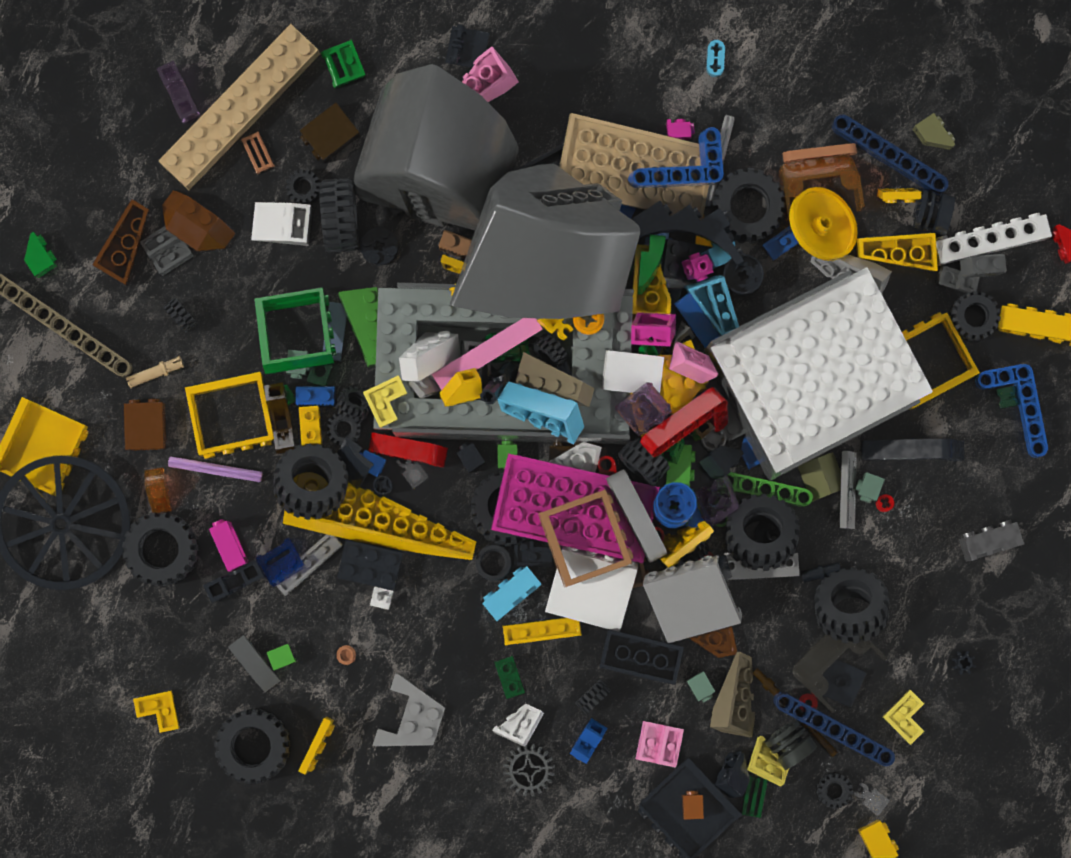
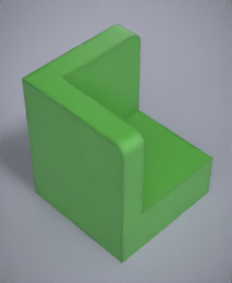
M288 644L266 652L273 670L297 662Z

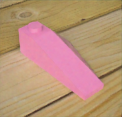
M493 47L489 48L474 61L473 64L475 65L469 73L463 76L464 80L462 81L465 85L479 93L487 102L504 94L519 82L511 68Z

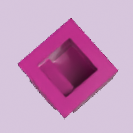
M667 119L668 137L691 140V135L695 133L694 123L686 122L685 119L674 120V123H671V119Z

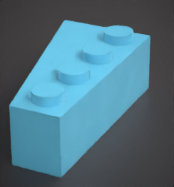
M512 382L507 383L497 399L502 412L522 421L528 419L534 427L541 429L543 426L551 430V434L556 437L560 435L567 437V442L571 444L575 443L584 428L578 403L572 399H564L555 394H548L538 389L528 388L522 384Z

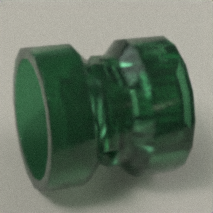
M1015 386L996 390L997 396L1000 397V409L1019 405L1018 399L1015 397Z

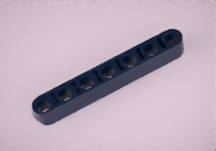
M839 115L833 121L832 129L837 135L850 143H855L858 148L930 193L934 191L936 195H940L948 188V180L945 176L847 115ZM837 121H844L846 128H839ZM853 131H860L862 138L856 139L853 136ZM876 141L878 148L872 149L869 142ZM892 151L895 155L894 159H888L885 152ZM902 161H908L911 168L904 169ZM918 171H924L927 174V178L920 179ZM940 181L943 184V189H936L934 182Z
M779 692L774 696V704L782 712L882 766H890L894 763L895 755L886 746L788 693ZM782 697L788 698V703L785 706L779 705V700ZM804 706L805 712L802 715H797L796 709ZM820 715L822 717L821 722L816 725L813 724V718ZM837 724L839 727L838 731L834 734L830 733V727ZM855 734V740L848 743L847 736ZM872 743V749L865 752L864 745ZM888 752V759L881 761V754Z

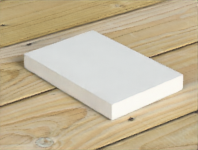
M606 350L601 389L660 396L664 357Z

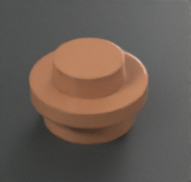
M345 645L338 649L337 659L341 664L348 665L354 662L356 652L351 646Z

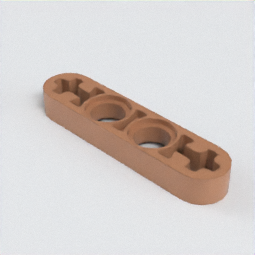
M855 143L787 151L783 152L784 163H795L852 156L857 154V148Z

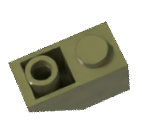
M934 113L913 128V131L923 145L948 150L955 146L954 136L951 132L945 130L943 120L940 116L936 117Z

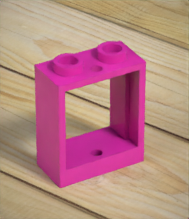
M638 312L631 325V344L671 346L676 334V314Z
M223 519L212 524L213 527L209 530L227 571L233 572L249 563L232 523Z

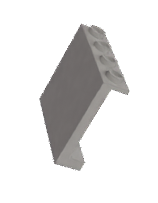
M718 555L706 556L698 561H688L677 567L670 566L663 571H653L645 575L644 589L668 643L741 623V609L735 606L719 567Z

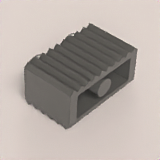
M1004 254L970 256L960 260L963 278L991 277L1006 273L1007 271Z

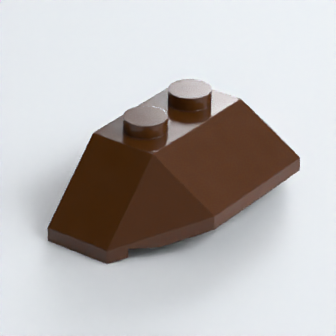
M173 190L162 204L166 230L196 251L225 249L235 235V232L219 217L180 192Z

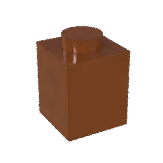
M686 791L687 795H682L683 819H704L703 795L698 794V791Z

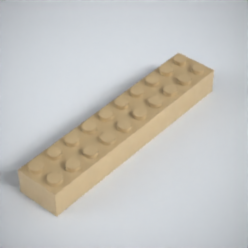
M290 24L159 160L160 164L185 188L190 190L320 55L319 50Z

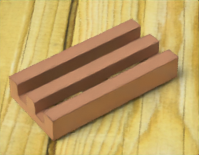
M259 132L241 139L257 175L262 171L275 167ZM257 137L269 164L265 165L253 138ZM249 140L251 141V144L261 163L262 167L258 168L256 161L251 153V150L247 144V141Z

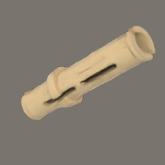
M180 356L167 362L161 361L157 366L126 377V380L129 381L127 383L130 388H133L160 376H168L170 372L184 368L183 361Z

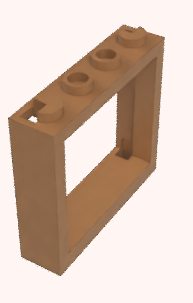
M606 489L538 513L564 588L632 564V551L630 548H626L624 542L627 540L625 532L619 528L618 522H620L617 511L612 509L611 504L614 502L610 492L607 493ZM601 497L623 560L571 579L549 516Z

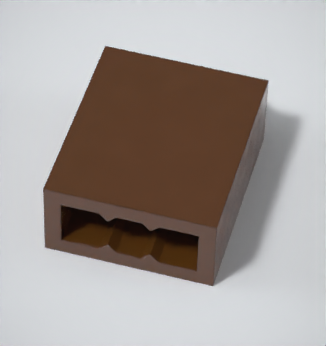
M148 399V403H140V400H129V403L124 404L125 450L166 449L165 403L160 402V399Z

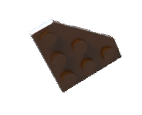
M732 626L689 637L718 658L737 653Z

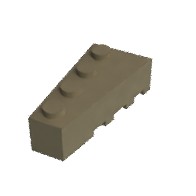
M523 352L515 384L519 383L528 388L538 389L541 392L555 394L564 399H572L579 406H590L595 388Z

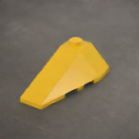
M637 245L635 250L632 323L638 312L670 314L671 297L662 273L661 264L649 287L642 295H638L641 251L649 252V245Z

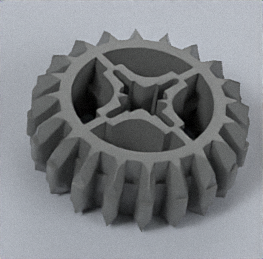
M535 744L531 745V749H528V745L524 747L525 750H521V747L517 746L518 753L516 754L511 750L510 753L514 757H506L510 764H503V767L509 768V771H504L503 775H510L505 781L507 783L512 780L513 783L510 785V788L513 789L516 785L518 787L516 789L517 794L521 789L524 790L523 796L527 795V790H531L530 794L534 796L535 789L541 794L540 787L543 786L547 790L548 786L545 782H553L552 779L548 778L549 775L555 776V772L549 771V769L555 768V765L548 764L553 758H545L549 753L548 751H545L543 754L540 753L542 746H539L537 751L534 750ZM530 754L540 757L545 765L533 764ZM524 755L525 764L520 768L513 769L517 758ZM527 760H529L531 768H539L535 769L534 772L532 771L531 780L527 772L521 771L526 768ZM545 771L543 779L534 785V774ZM514 775H525L528 780V786L519 783Z

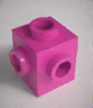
M698 252L689 255V259L682 262L688 280L696 279L698 282L707 279V274L713 273V263L707 254L700 255Z

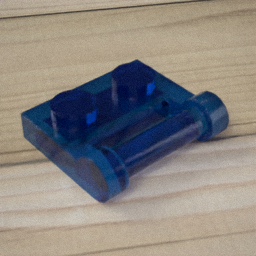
M290 538L285 539L284 543L263 556L259 555L256 557L272 587L306 568ZM289 549V554L268 566L267 562Z

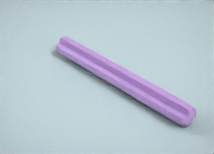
M170 457L168 460L169 467L256 482H261L263 473L259 471Z

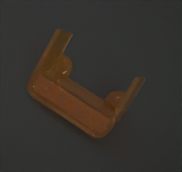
M848 155L783 164L779 170L781 191H784L785 221H790V198L797 197L802 193L803 181L840 176L841 183L846 189H854L857 211H861L864 208L860 175L853 158Z

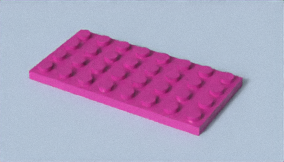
M508 453L491 530L548 542L538 513L606 489L607 493L610 492L614 502L611 504L612 509L617 511L619 515V528L625 532L627 538L624 541L626 548H630L632 551L633 559L631 561L643 563L645 557L607 483L606 478L609 476ZM631 481L652 521L654 516L653 502L660 487ZM601 497L549 516L559 545L623 559Z

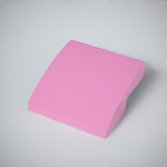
M643 721L635 759L676 767L684 729Z

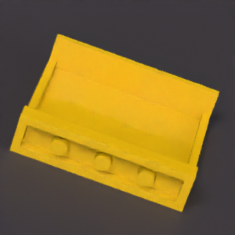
M22 397L0 443V472L12 477L25 465L43 457L53 455L78 457L80 453V448L78 447L81 441H85L87 438L88 426ZM60 463L62 490L64 487L62 482L65 476H69L72 470L71 464ZM54 464L39 467L25 475L34 487L56 496Z

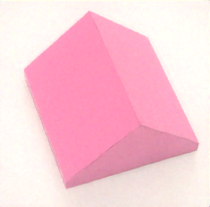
M680 342L675 343L669 367L670 370L701 384L717 377L718 373L708 355Z

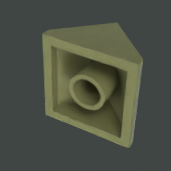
M833 452L798 466L806 489L813 495L812 501L841 490V471Z

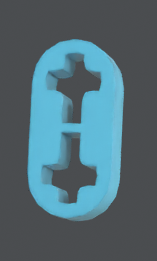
M713 40L707 49L706 69L711 77H718L724 70L725 45L720 40ZM714 45H718V48L721 49L718 51L717 57H714V50H711V48H714ZM714 60L717 61V67H720L717 72H713V69L710 68L713 66Z

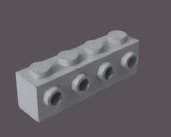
M724 553L732 577L728 580L799 576L798 553H794L793 557H789V561L786 564L780 563V567L776 569L770 567L769 571H763V568H758V571L752 570V566L749 565L746 568L741 565L742 561L739 560L737 562L733 558V553Z

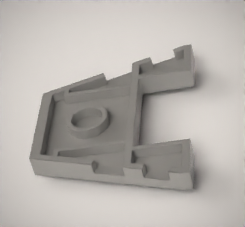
M395 673L390 690L408 695L409 699L398 734L378 728L373 746L434 745L445 707L401 675Z

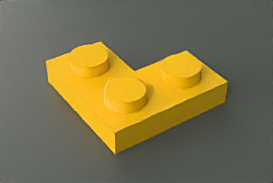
M172 691L133 699L137 718L156 714L160 733L180 729Z

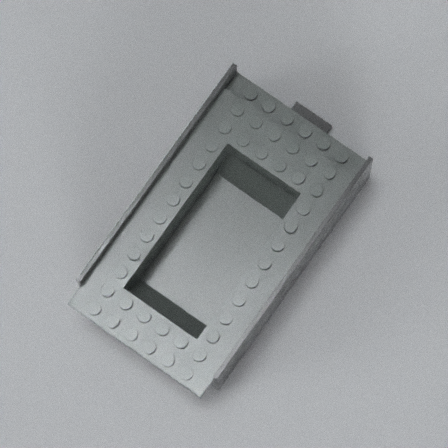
M397 283L398 288H378L375 386L399 375L407 394L390 402L398 420L380 428L374 417V429L392 430L393 434L399 438L569 443L567 442V437L562 435L556 437L551 434V430L543 426L541 429L534 427L528 419L522 421L502 412L498 401L487 405L482 400H474L445 407L440 397V392L420 398L409 386L408 383L410 381L402 380L399 357L416 343L425 332L439 333L449 331L450 334H458L461 353V340L481 341L487 334L500 333L522 318L504 317L452 306L450 304L452 296L449 288L456 287V284ZM625 289L618 312L604 313V324L600 331L595 334H582L575 328L573 318H565L562 323L569 324L573 328V331L570 333L565 329L563 330V333L567 336L565 340H561L558 337L557 331L551 334L543 326H541L542 330L532 335L538 338L543 334L554 337L561 344L560 346L564 347V351L567 352V364L572 373L571 376L595 388L590 406L578 405L584 428L575 443L626 445L630 440V393L603 390L601 387L606 350L631 353L634 289ZM589 315L587 317H580L586 321L585 327H587L590 322H597L591 318L592 315ZM533 346L529 347V355L537 359L538 355H535V351L532 349Z

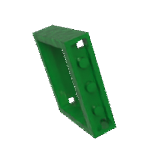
M323 288L255 299L262 365L265 374L334 363L333 356L336 355L335 344H331V339H334V332L332 327L329 328V322H332L331 312L327 311V306L330 305L329 296L324 294ZM320 303L326 351L271 360L266 312Z

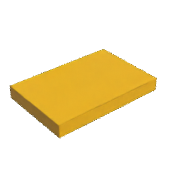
M442 255L441 264L444 269L458 274L461 273L464 262L446 255Z

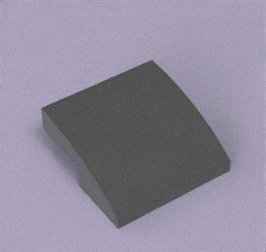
M165 226L140 241L161 276L194 257L187 244L168 232Z

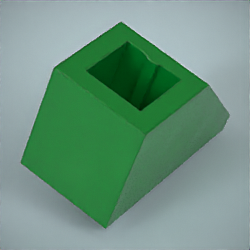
M32 232L29 237L24 261L36 278H40L57 267L54 262L57 259L51 250L47 251L44 245L47 243L42 235Z

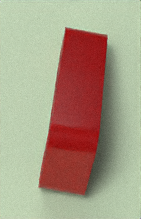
M372 433L368 451L444 467L448 448L426 442Z

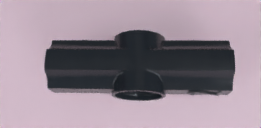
M512 361L505 362L500 370L491 373L488 376L489 383L480 394L481 400L486 402L487 405L494 404L507 383L512 382L517 376L518 365L513 364Z

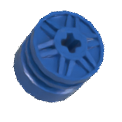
M679 482L666 484L659 490L653 502L655 519L667 528L684 526L691 519L696 509L697 499L693 490ZM671 504H672L673 506H674V505H677V506H678L677 509H676V511H675V509H670V508H669V507L671 506Z

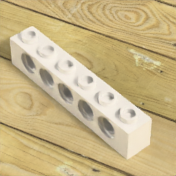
M1040 213L1029 215V219L1022 220L1021 217L1012 219L1009 224L1003 225V222L992 224V228L985 229L982 226L973 229L974 232L966 234V231L955 233V237L948 238L947 235L936 238L937 265L941 266L970 256L986 255L1047 240L1052 237L1046 214L1040 216ZM1025 225L1032 227V234H1027L1024 231ZM1006 230H1012L1014 238H1008L1005 234ZM988 234L995 236V243H990L987 240ZM971 238L975 239L977 247H971L968 240ZM951 243L958 245V252H953L950 249Z

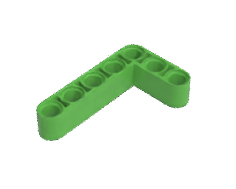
M730 472L727 476L733 479L731 486H725L723 478H719L711 522L715 527L725 526L728 514L732 509L735 492L746 495L756 494L759 497L763 494L761 492L763 484L769 485L771 489L767 497L774 495L778 497L779 501L784 500L788 504L804 507L809 505L813 500V495L804 488ZM744 480H748L752 484V488L749 491L742 488ZM782 488L789 491L787 499L780 497L779 492ZM800 493L807 494L808 501L806 503L799 501L798 496ZM720 495L728 496L729 503L727 505H722L719 502ZM721 513L724 515L725 521L723 524H718L715 521L716 514Z

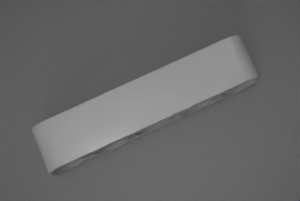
M623 469L607 477V483L647 560L651 563L666 555V548L625 470Z

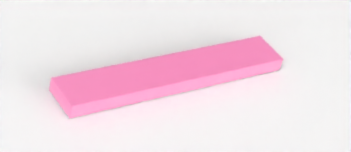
M522 318L433 373L432 376L442 390L456 372L481 368L542 330V327L536 318Z

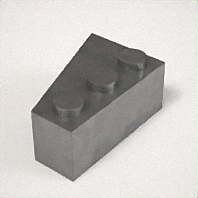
M1011 520L1000 523L1001 527L993 529V526L982 528V533L975 534L974 531L963 534L964 538L959 539L965 560L973 561L977 558L1023 545L1024 542L1018 523H1012Z

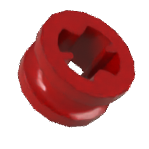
M888 494L879 496L876 501L877 509L881 512L890 511L894 507V499ZM885 498H886V499H888V504H889L890 506H889V507L886 506L885 508H883V507H882V504H883V503L880 502V501H881V499H882V500H885Z

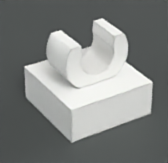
M374 587L370 605L389 610L393 591Z

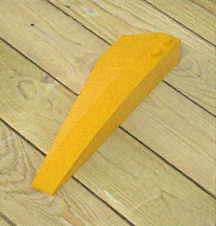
M313 472L301 473L293 479L296 485L307 491H318L328 485L321 475ZM349 482L343 503L340 504L337 511L332 510L331 515L327 517L322 515V519L311 517L310 520L304 519L305 517L300 516L297 518L293 516L294 513L284 511L283 524L357 542L422 554L472 560L476 541L455 531L451 532L439 523L435 524L428 521L427 517L418 516L412 513V510L385 497L381 498L369 489L365 490L361 487L356 489Z

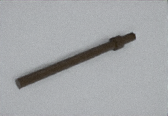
M759 668L753 671V674L762 683V687L766 691L769 690L774 696L780 692L774 685L775 682L771 678H767ZM782 697L779 702L785 706L788 703V699ZM796 709V714L802 715L801 712L798 709ZM799 721L832 757L838 753L818 730Z

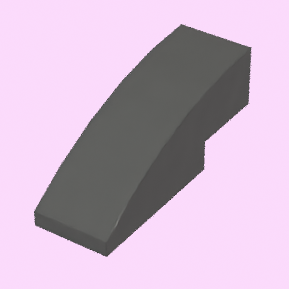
M245 635L228 646L265 693L280 682V679Z

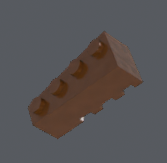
M131 199L92 264L126 286L149 209Z

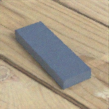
M330 302L328 311L331 312L332 322H329V328L332 327L334 332V339H331V344H335L336 355L333 356L334 361H341L347 315L342 303ZM325 340L323 344V352L326 351Z

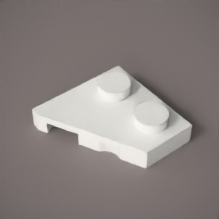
M524 704L516 713L507 717L506 722L499 727L495 726L493 732L525 747L544 713L528 704Z

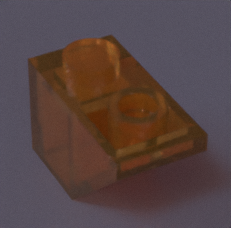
M164 468L145 470V489L152 513L171 511L168 482Z

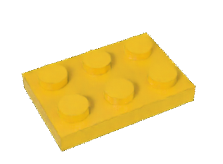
M329 717L323 719L298 770L299 772L307 774L309 771L312 772L318 762L315 758L317 754L323 752L326 746L324 740L326 736L329 737L335 727L332 724L333 719Z

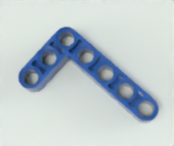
M710 127L700 133L699 150L701 166L640 168L629 175L628 182L633 188L713 185L719 182L724 174L719 130ZM707 133H710L712 135V142L707 139ZM708 152L713 153V161L708 158ZM710 171L715 173V180L710 177ZM673 172L679 175V181L673 179ZM691 172L697 174V180L692 179ZM655 173L660 175V182H657L654 179ZM636 174L641 175V183L637 182L635 178Z
M1020 364L988 370L978 374L975 378V384L982 390L1014 384L1028 454L1034 458L1044 456L1048 451V444L1032 368L1027 364ZM1019 369L1026 370V378H1021L1019 376ZM1001 372H1005L1008 375L1007 382H1003L1000 379ZM982 375L989 378L988 385L981 383ZM1024 387L1030 389L1031 394L1029 397L1023 395L1022 389ZM1027 406L1033 407V416H1029L1026 413ZM1031 425L1037 426L1038 433L1036 435L1030 432ZM1036 443L1042 447L1040 454H1037L1033 449Z

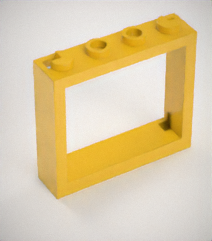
M939 312L931 316V321L926 324L924 321H921L913 326L914 330L909 333L907 330H904L902 334L907 341L942 322L968 371L932 389V393L919 399L921 403L909 410L980 373L947 312L944 314Z
M261 372L185 387L199 456H204V459L216 457L215 453L223 452V455L234 453V449L241 448L242 451L253 449V445L260 444L261 447L272 445V441H274L273 429ZM258 383L268 436L205 449L195 395Z

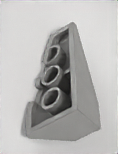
M848 254L835 261H825L812 256L810 261L826 277H831L832 279L850 270L852 272L851 275L867 267L881 294L886 288L892 271L874 262Z

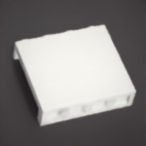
M563 546L561 551L571 579L623 560ZM632 561V564L565 588L557 569L545 612L620 632L639 563Z

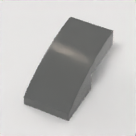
M941 265L935 284L972 293L977 290L980 277L963 278L961 271Z

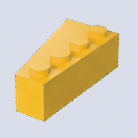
M935 233L859 238L856 240L857 258L938 271Z
M1015 304L1002 306L998 325L999 331L1026 336L1027 333L1030 334V337L1040 340L1049 337V340L1055 343L1069 341L1071 346V314L1065 313L1062 316L1057 315V312L1045 310V313L1037 312L1038 309L1033 307H1026V310L1019 309V306Z

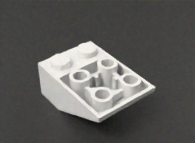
M255 202L251 240L308 246L312 217L311 205Z

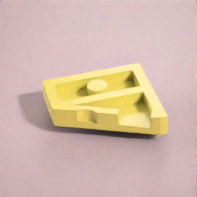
M759 736L747 770L778 786H782L785 783L788 770H785L777 760L779 758L778 754H773L771 749L767 747L764 742L766 739L763 736Z

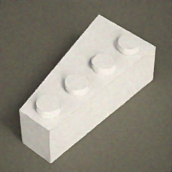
M449 331L439 333L425 332L416 343L399 357L402 380L420 381L461 357L458 334H450Z

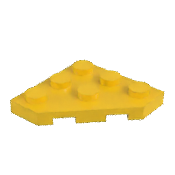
M658 355L664 357L660 388L663 414H674L693 400L704 383L701 384L670 370L672 355Z
M702 521L697 524L698 527L696 528L688 526L678 530L676 535L666 534L662 542L667 554L659 559L668 568L678 564L680 558L685 554L693 552L696 548L695 546L710 538L714 530L709 524Z

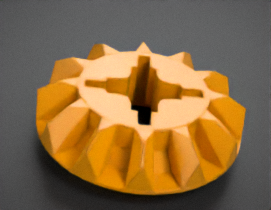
M604 314L592 315L591 318L597 322H590L587 327H585L586 321L580 317H573V324L582 334L592 335L602 328Z

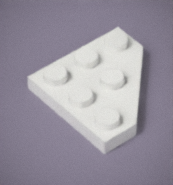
M582 442L549 461V463L595 473L602 447Z

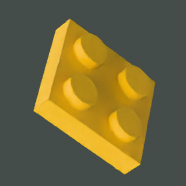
M916 188L878 189V197L885 201V203H897V199H902L905 203H916V199H921V191Z

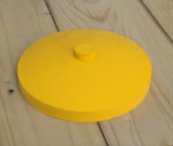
M813 187L806 189L793 200L789 213L791 229L798 243L809 254L821 260L835 261L851 252L857 240V223L850 207L839 195L826 188Z

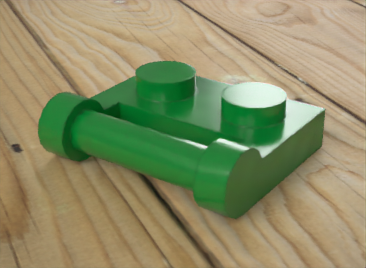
M352 40L320 53L322 59L326 61L333 79L332 85L334 88H339L366 76ZM334 54H337L345 74L343 78H340L332 58Z

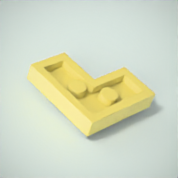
M399 375L363 392L380 428L398 420L390 402L407 394Z
M909 690L883 716L910 745L924 732L911 718L924 703Z

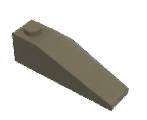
M741 652L736 653L713 707L711 728L723 733L752 737L755 721V712L751 711V700H754V694H751L750 683L753 681L752 657Z

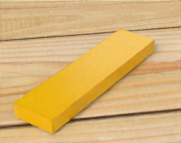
M562 618L503 626L505 645L581 636L580 621Z

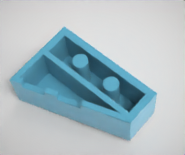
M718 274L683 286L687 293L693 296L720 336L739 327L724 276Z
M522 566L513 573L514 577L510 581L506 578L498 585L500 588L495 593L491 591L483 597L485 601L482 604L496 621L501 619L542 585L527 566L524 569Z

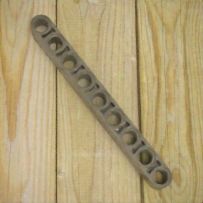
M0 274L2 279L0 295L116 375L126 378L132 374L133 367L130 362ZM16 288L18 293L15 297L11 298L9 292L11 289ZM28 299L33 300L31 308L25 307V302ZM43 310H48L49 312L46 319H41L40 317ZM63 320L65 323L64 328L57 330V322ZM75 331H79L80 338L73 341L72 334ZM95 342V350L89 352L87 349L88 344ZM105 353H111L112 355L109 362L103 361ZM123 363L127 364V371L119 373V366Z

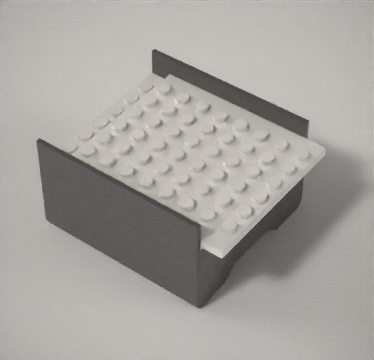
M867 267L851 275L852 272L850 270L716 338L702 352L709 355L718 373L715 379L728 402V424L723 429L726 433L727 443L744 434L769 481L921 403L919 399L933 392Z

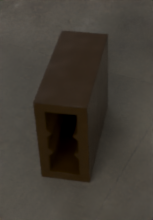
M334 103L300 129L302 134L300 136L301 140L306 146L310 144L314 149L312 151L314 157L318 161L321 159L324 163L360 136L359 131L337 103Z

